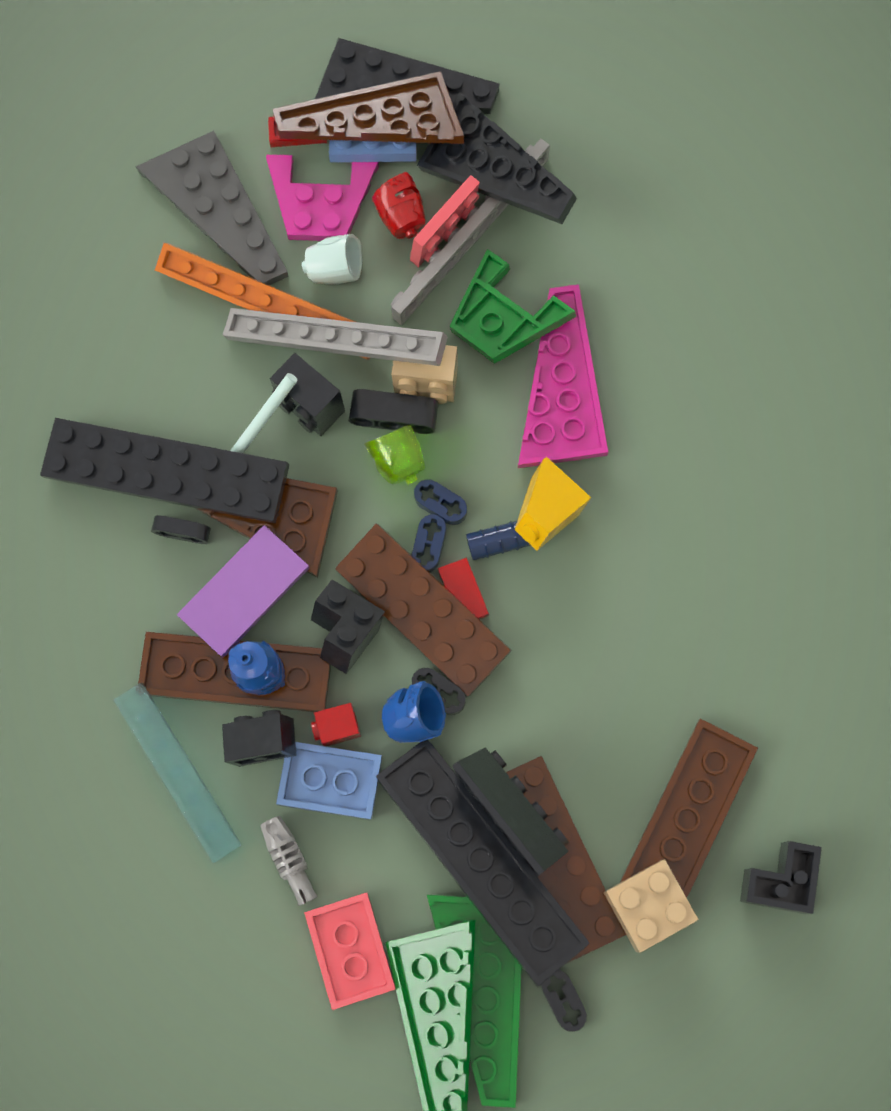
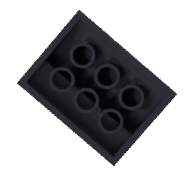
M485 747L452 765L458 778L537 877L569 852L565 847L569 843L567 838L557 827L551 830L544 821L548 817L546 812L537 801L531 804L523 794L528 790L516 775L513 778L507 775L503 770L507 764L496 750L490 753Z

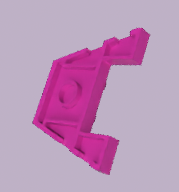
M266 154V160L288 239L322 241L327 237L350 234L360 212L362 201L371 187L372 178L377 173L379 162H352L350 185L292 183L294 162L292 155Z

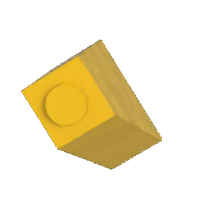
M545 457L531 478L514 530L538 551L580 515L591 497L549 458Z

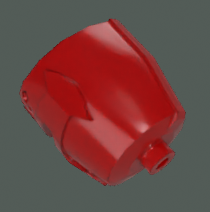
M408 172L398 174L386 181L375 191L372 200L382 222L397 239L405 237L411 239L418 234L417 231L425 225V214L422 197L411 175Z

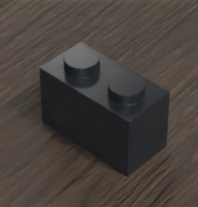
M280 710L264 711L262 716L257 718L239 716L235 717L232 723L222 724L225 763L241 767L297 756L294 718L281 714Z

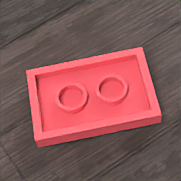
M472 175L467 178L413 239L410 261L418 268L424 261L429 263L433 253L439 249L437 246L443 239L447 242L451 233L457 228L456 225L461 219L466 221L469 213L476 207L474 204L479 198L477 192L480 182Z
M368 892L304 912L332 1010L396 989Z

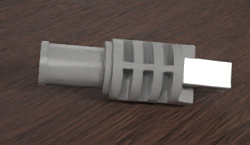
M281 816L274 817L261 824L271 858L280 877L288 880L297 899L298 906L318 897L305 872L307 863L293 834Z

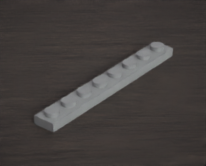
M540 139L534 146L530 145L525 151L543 166L549 159L550 144ZM486 196L485 202L479 208L475 207L469 213L466 219L467 222L461 229L456 228L451 233L447 245L442 250L438 249L433 253L429 260L430 264L424 271L419 270L413 276L408 289L405 292H399L391 303L392 317L400 325L404 324L509 204Z
M236 308L230 309L223 332L225 338L233 341L440 366L448 338L444 332Z

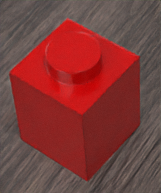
M352 703L314 712L316 721L311 722L315 741L321 740L323 746L327 747L361 737Z

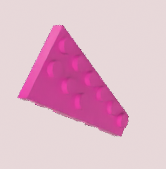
M579 284L549 289L548 300L555 296L575 310L576 317L541 337L518 468L539 466L545 457L549 458L553 463L608 455Z

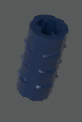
M510 521L507 524L495 525L488 529H480V531L466 534L473 561L531 545L514 530L517 521Z

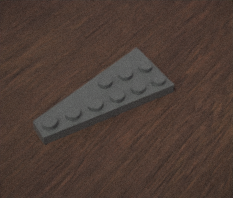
M214 131L136 166L138 172L144 178H147L162 195H165L200 231L209 236L250 278L267 285H272L289 277L280 256Z

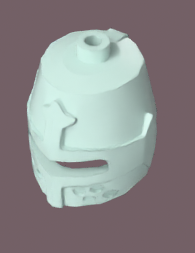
M354 234L327 237L308 247L305 251V261H302L303 272L307 273L308 278L313 283L342 284L357 281L362 269L360 240Z

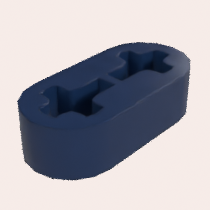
M430 479L422 480L416 485L414 498L420 508L430 514L440 516L449 525H458L465 520L467 505L460 496ZM433 489V496L438 499V502L432 498H427L426 501L422 500L423 495L421 491ZM443 503L450 507L458 504L461 514L454 513L452 516H448V509L443 506Z
M430 514L421 519L412 551V556L421 564V559L417 558L418 555L423 556L426 546L431 547L430 557L434 560L428 561L427 565H422L429 572H433L438 567L446 537L445 521L436 514ZM432 523H437V528L441 531L435 532L433 540L429 541L428 530L424 528L430 527Z

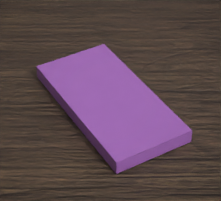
M264 525L179 611L177 616L224 658L231 648L255 626L310 567Z

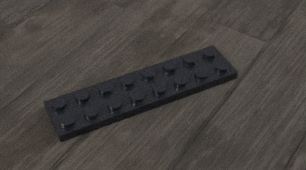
M55 418L40 476L46 479L276 524L289 463Z
M429 740L418 743L376 775L380 785L537 987L590 944Z

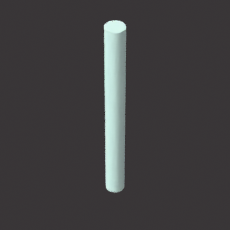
M287 373L230 451L238 453L246 451L296 384L297 378L293 374Z

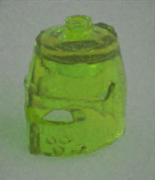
M410 425L364 443L370 457L375 461L377 471L391 485L403 481L410 485L418 480L416 475L426 468L420 444Z

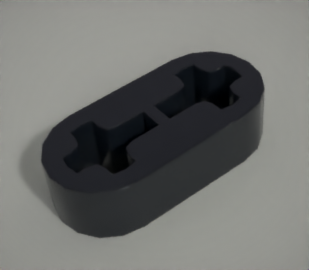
M161 515L154 517L151 532L156 535L197 544H207L211 531L209 526L201 523Z
M430 668L418 669L413 674L412 685L419 683V677L426 678L430 675L432 676L431 683L438 688L439 694L442 691L449 696L453 695V693L458 694L457 701L460 704L457 707L451 705L450 708L445 706L446 700L441 696L447 715L459 714L464 709L466 702L465 694L454 683Z
M558 970L552 976L555 975L557 979L563 978L565 980V984L561 986L565 997L559 999L554 990L548 991L547 986L551 984L550 977L541 984L542 991L560 1026L567 1031H578L586 1023V1010L568 975ZM568 1001L573 1010H580V1015L577 1016L578 1023L572 1025L570 1021L564 1022L562 1019L566 1015L562 1004Z

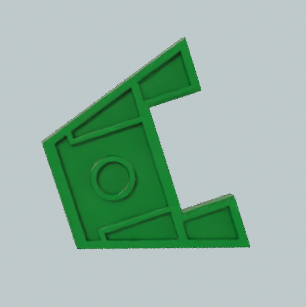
M487 249L449 327L452 333L495 364L576 317V313L571 307L555 296H552L534 316L529 314L494 288L510 271V266L506 261Z

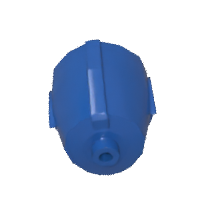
M246 641L236 645L229 651L228 662L232 680L243 692L266 695L285 685L283 662L276 651L265 641Z
M422 681L409 686L408 689L402 688L397 690L387 699L388 702L382 709V722L385 731L391 739L400 743L422 742L441 735L445 726L446 713L442 698L433 685Z

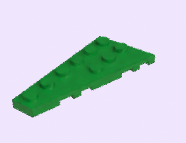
M427 895L435 929L476 920L470 1062L482 1106L516 1108L522 967L468 897Z

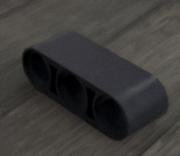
M356 389L352 394L348 421L362 427L432 434L435 432L439 402L425 396Z

